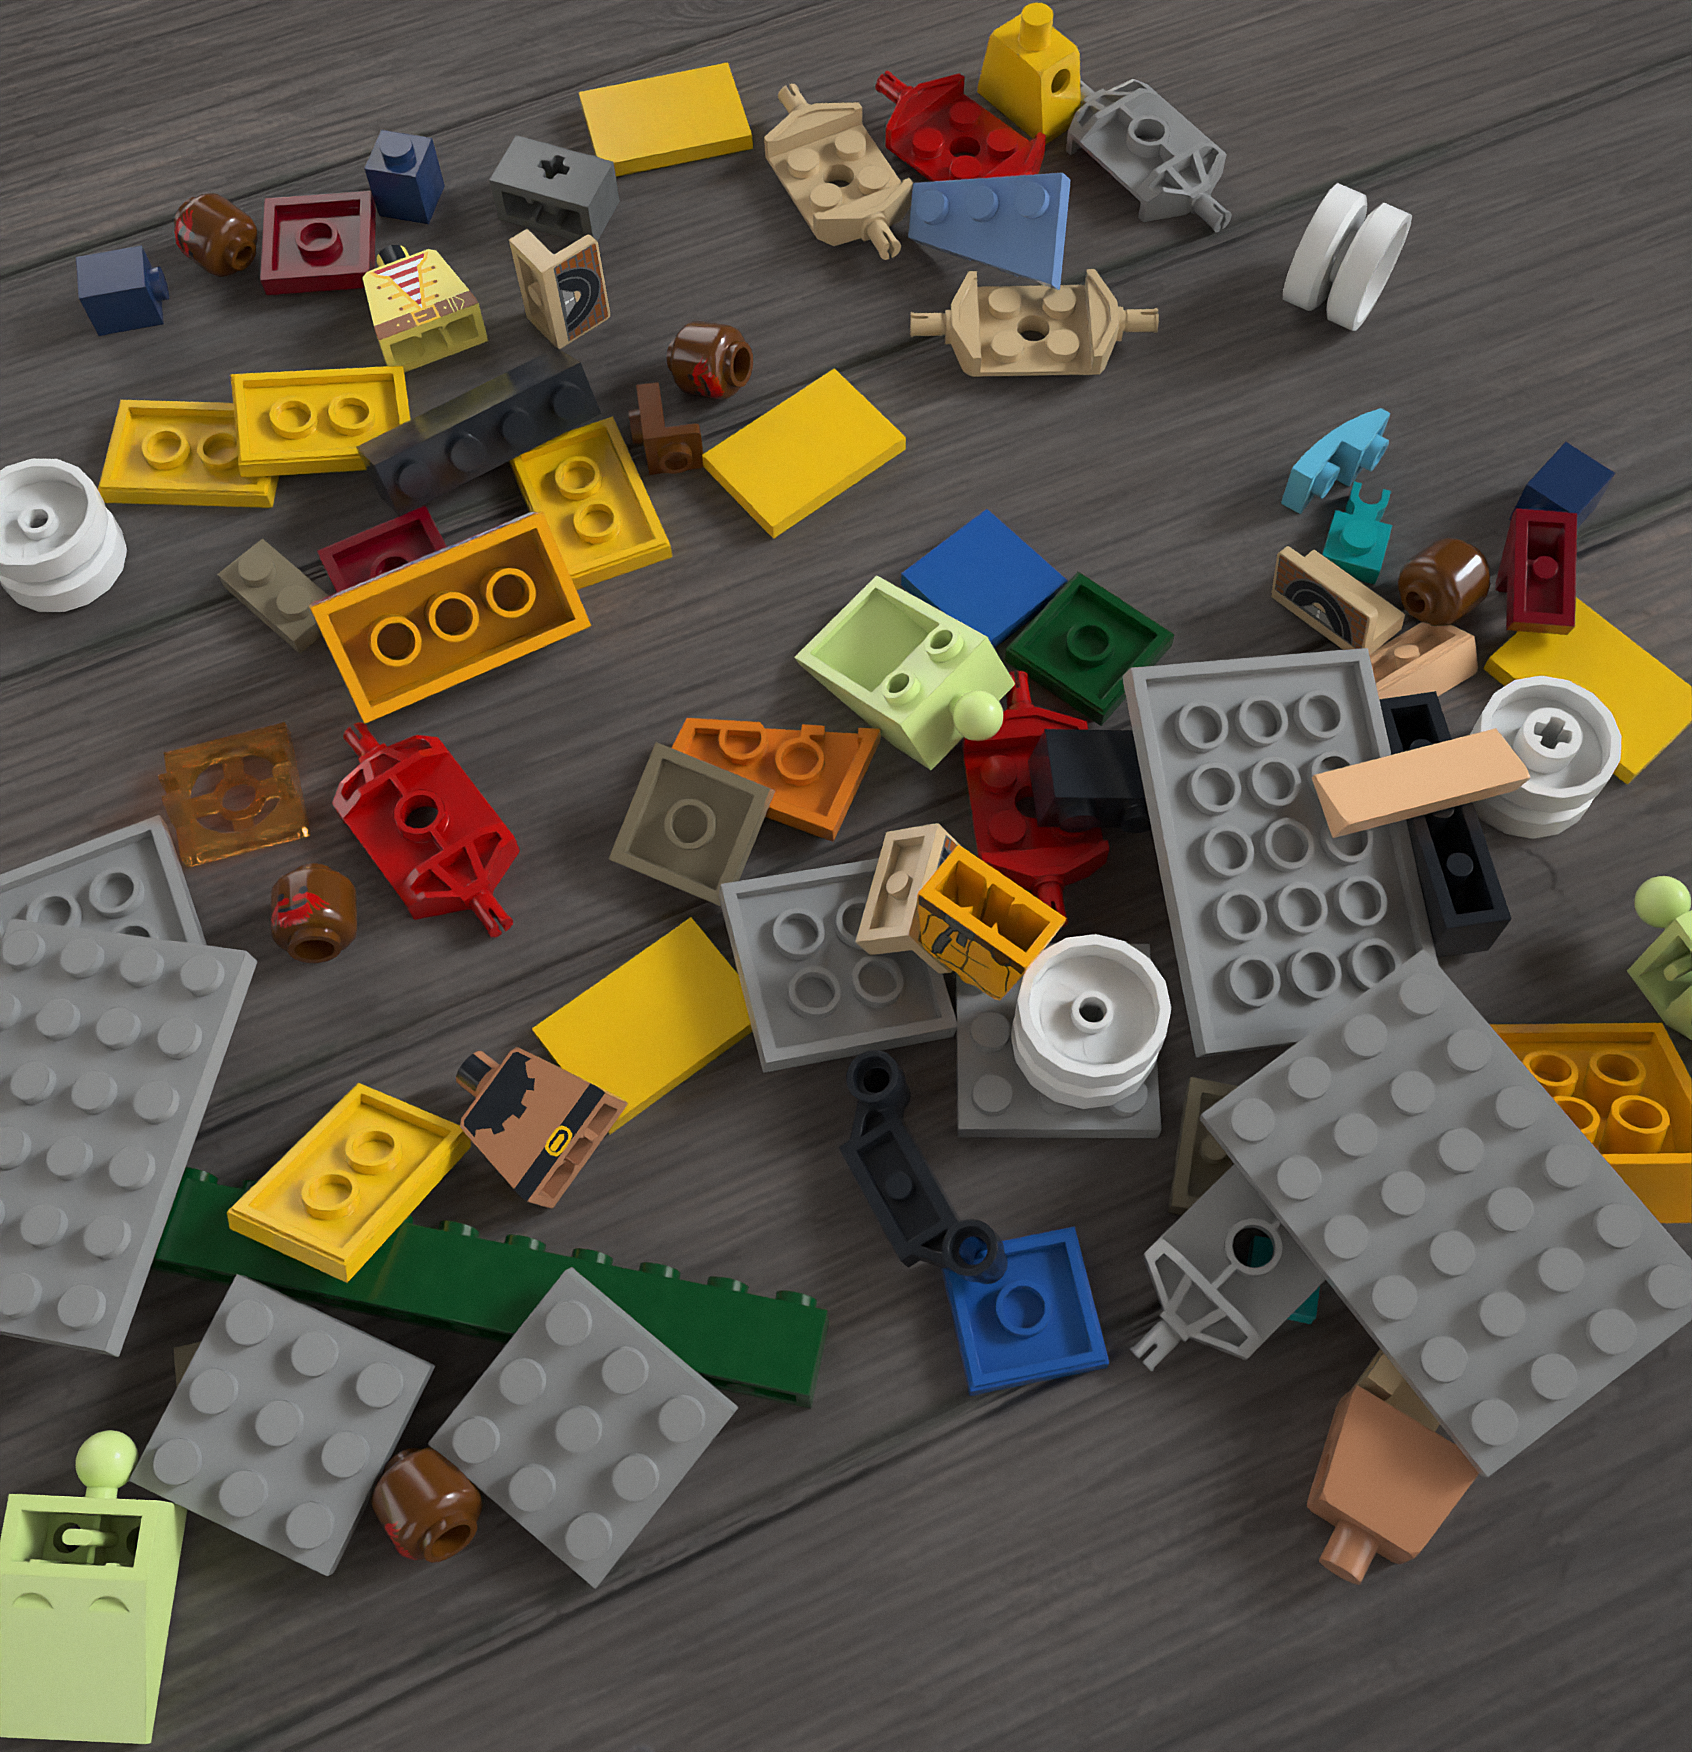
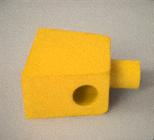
M1031 3L1022 9L1021 14L995 29L990 35L977 92L1033 139L1039 132L1045 134L1046 145L1069 129L1075 113L1081 108L1080 53L1074 43L1052 27L1053 10L1043 3Z

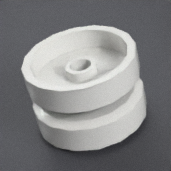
M1337 183L1329 190L1319 205L1296 250L1284 284L1283 300L1307 311H1312L1320 306L1328 297L1327 319L1352 331H1356L1375 305L1397 262L1411 226L1412 215L1382 203L1365 220L1367 212L1366 195Z
M29 459L6 466L0 470V584L18 604L35 611L66 612L88 605L108 591L123 571L127 547L121 528L112 513L105 507L104 500L93 481L79 467L59 459Z
M1546 676L1518 679L1495 692L1470 735L1496 728L1524 763L1531 779L1513 792L1474 801L1473 804L1477 816L1483 822L1505 834L1532 839L1560 834L1578 822L1589 808L1593 799L1608 782L1621 760L1622 736L1612 712L1592 692L1564 679Z
M1092 934L1068 937L1046 948L1023 975L1011 1031L1016 1063L1029 1083L1054 1102L1081 1109L1114 1105L1135 1093L1153 1070L1158 1052L1166 1037L1172 1010L1166 981L1149 957L1122 940Z

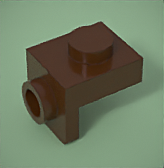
M659 382L636 385L639 409L628 410L633 445L644 443L649 475L661 473L678 474L687 470L703 468L702 454L704 453L700 425L694 423L665 427Z

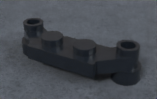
M869 1050L861 1053L851 1062L846 1075L848 1089L858 1100L849 1141L838 1148L899 1260L908 1268L919 1261H923L954 1272L969 1282L993 1284L999 1281L1004 1276L1008 1265L1001 1238L983 1221L977 1219L960 1220L903 1120L904 1109L908 1106L911 1098L910 1088L906 1083L903 1069L884 1051ZM987 1250L984 1260L974 1265L977 1254Z

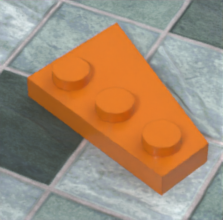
M686 718L671 748L775 790L765 817L834 842L880 743L881 729L858 728V734L825 732V726L802 724L801 730L764 728L761 722Z

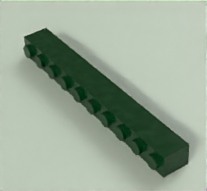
M185 1167L150 1269L228 1286H231L237 1274L244 1275L295 1300L507 1344L564 1271L572 1267L716 1389L810 1409L812 1408L829 1327L828 1310L816 1308L817 1300L803 1293L780 1290L776 1292L775 1299L749 1294L748 1285L726 1277L710 1276L705 1285L681 1280L680 1271L658 1263L642 1262L637 1271L613 1266L612 1257L590 1249L575 1248L572 1251L571 1257L545 1252L546 1244L530 1237L509 1234L506 1235L504 1243L478 1238L479 1230L458 1222L440 1221L437 1229L414 1225V1218L410 1215L350 1281L346 1283L229 1228L227 1211L258 1181L243 1180L240 1189L217 1184L219 1179L215 1175L191 1167Z

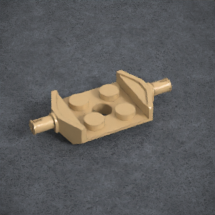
M789 84L790 91L785 85L779 91L778 99L784 105L789 115L764 137L765 157L818 240L832 246L862 238L863 241H872L882 259L888 260L889 253L892 258L895 257L901 249V244L889 227L902 221L909 210L912 200L913 182L910 178L901 182L862 124V106L859 102L815 103L811 105L806 102L797 85ZM834 180H843L850 184L845 187L839 188L838 186L829 182Z
M1087 269L1085 285H1060V291L1044 285L977 287V271H969L951 303V310H945V313L911 312L910 314L911 337L945 335V344H951L963 372L971 377L1101 374L1107 365L1116 341H1122L1123 332L1157 333L1159 323L1158 308L1124 310L1123 307H1118L1116 298L1095 269ZM1032 330L1042 333L1045 338L1039 341H1028L1023 339L1020 334L1024 331Z

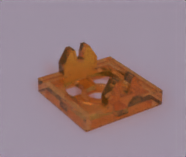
M285 722L163 753L167 773L158 775L159 782L166 792V795L161 796L162 802L171 823L176 828L180 857L187 868L311 836L291 732ZM254 755L265 758L275 766L271 768L273 777L258 781L252 775L245 774L242 757ZM222 762L224 779L217 784L214 792L190 798L191 791L199 775L210 765ZM246 784L255 788V798L247 808L231 811L223 807V798L232 787ZM280 797L275 809L259 824L254 825L253 817L261 811L265 801ZM219 813L226 820L232 821L234 832L220 833L206 829L196 819Z

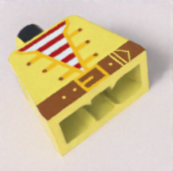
M401 245L387 246L377 256L379 267L367 271L362 279L376 336L387 366H403L405 373L488 341L477 299L436 250L427 249L409 256L407 250Z

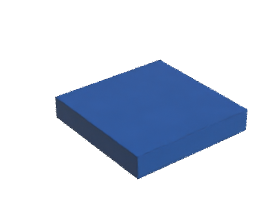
M988 509L984 510L901 573V585L911 595L987 636L994 648L1038 615L1068 583L1066 578Z
M1075 1226L1002 1241L1008 1261L1007 1270L1004 1276L993 1284L969 1282L959 1277L956 1273L941 1268L969 1396L1108 1367L1109 1359ZM987 1250L977 1254L974 1265L984 1260Z

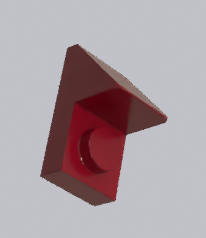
M1518 508L1513 512L1495 582L1496 591L1507 593L1506 630L1568 635L1575 628L1577 513Z

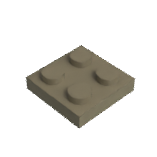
M656 742L609 860L721 906L718 896L720 885L740 880L775 790Z

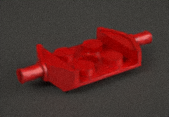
M885 71L884 75L881 74L877 79L876 91L896 104L886 125L885 147L931 182L1039 174L1044 158L1046 135L1039 132L1031 141L1020 135L964 94L965 77L960 73L920 83L915 87L907 86L890 71ZM960 152H968L975 155V157L967 155L955 157L953 155Z
M1014 671L1009 672L1010 676L1015 682ZM1018 671V680L1005 694L1007 709L1003 711V722L999 731L993 737L984 741H972L963 737L962 750L978 858L1023 889L1031 890L1033 896L1037 895L1039 900L1064 916L1066 921L1061 927L1063 928L1068 924L1063 898L1064 886L1089 877L1104 865L1109 852L1108 840L1103 841L1101 828L1094 827L1084 832L1069 833L1062 831L1060 827H1038L1036 818L1026 817L1017 810L1015 805L1018 801L1025 797H1033L1028 760L1044 730H1088L1087 721L1032 705L1028 674Z
M363 722L353 724L361 739L357 737L351 727H348L343 734V739L359 757L358 761L360 764L339 783L332 804L344 824L348 825L404 902L412 918L418 920L468 909L473 910L491 937L502 935L497 922L493 918L499 922L505 932L508 931L513 924V919L508 916L493 896V893L517 857L520 849L514 835L441 740L434 736L414 735L387 747L385 743L380 745L368 730L367 725ZM427 806L438 810L435 820L427 827L412 828L406 825L407 817L417 808Z

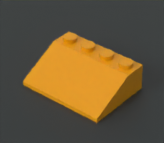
M1663 1023L1489 1024L1660 1223H1692V1078Z

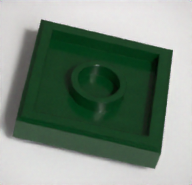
M1077 572L1006 649L1005 661L1017 670L1027 673L1028 677L1102 726L1126 699L1122 676L1130 668L1155 666L1171 648L1175 634L1085 575Z

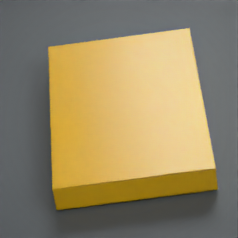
M728 62L579 92L581 108L594 154L599 158L614 162L616 177L753 149L752 133Z
M403 366L231 374L238 465L241 478L367 470L356 447L410 420Z
M834 368L702 454L704 468L774 539L906 450V437Z
M120 400L98 491L104 503L273 508L279 476L241 478L238 465L233 403Z
M613 416L567 431L509 461L529 512L543 511L576 590L672 558L671 545Z
M1577 597L1575 628L1568 635L1518 631L1489 657L1483 668L1504 686L1518 679L1546 676L1569 680L1592 692L1612 712L1622 736L1621 760L1613 774L1627 785L1692 723V686Z
M690 917L533 1027L532 1030L537 1040L558 1067L622 1098L628 1103L608 1131L611 1135L750 1034L752 1027L738 973L692 917Z
M358 1083L227 1211L229 1228L348 1283L471 1148V1139L461 1129L460 1125Z

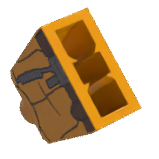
M959 844L917 893L922 946L929 954L955 971L965 983L975 985L987 995L997 1000H1001L1026 973L1066 921V918Z

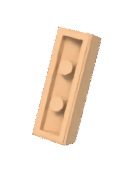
M1421 622L1385 643L1370 655L1379 699L1436 691L1437 696H1440L1473 676L1478 669L1475 636L1452 625L1431 626L1428 623Z
M1496 728L1323 772L1312 777L1332 838L1513 792L1531 779L1524 763Z

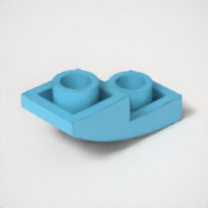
M1379 408L1347 421L1320 439L1292 468L1281 504L1301 514L1315 495L1323 499L1336 480L1349 487L1363 468L1372 471L1379 463L1389 444V440L1382 437L1391 413Z

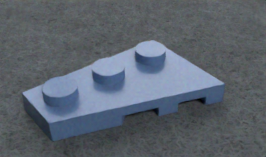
M1064 173L913 183L908 237L918 244L969 261L974 260L995 267L1002 272L1017 277L1019 275L1060 291L1071 180Z

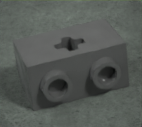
M517 135L489 180L499 220L577 241L589 234L598 242L620 202L613 161Z

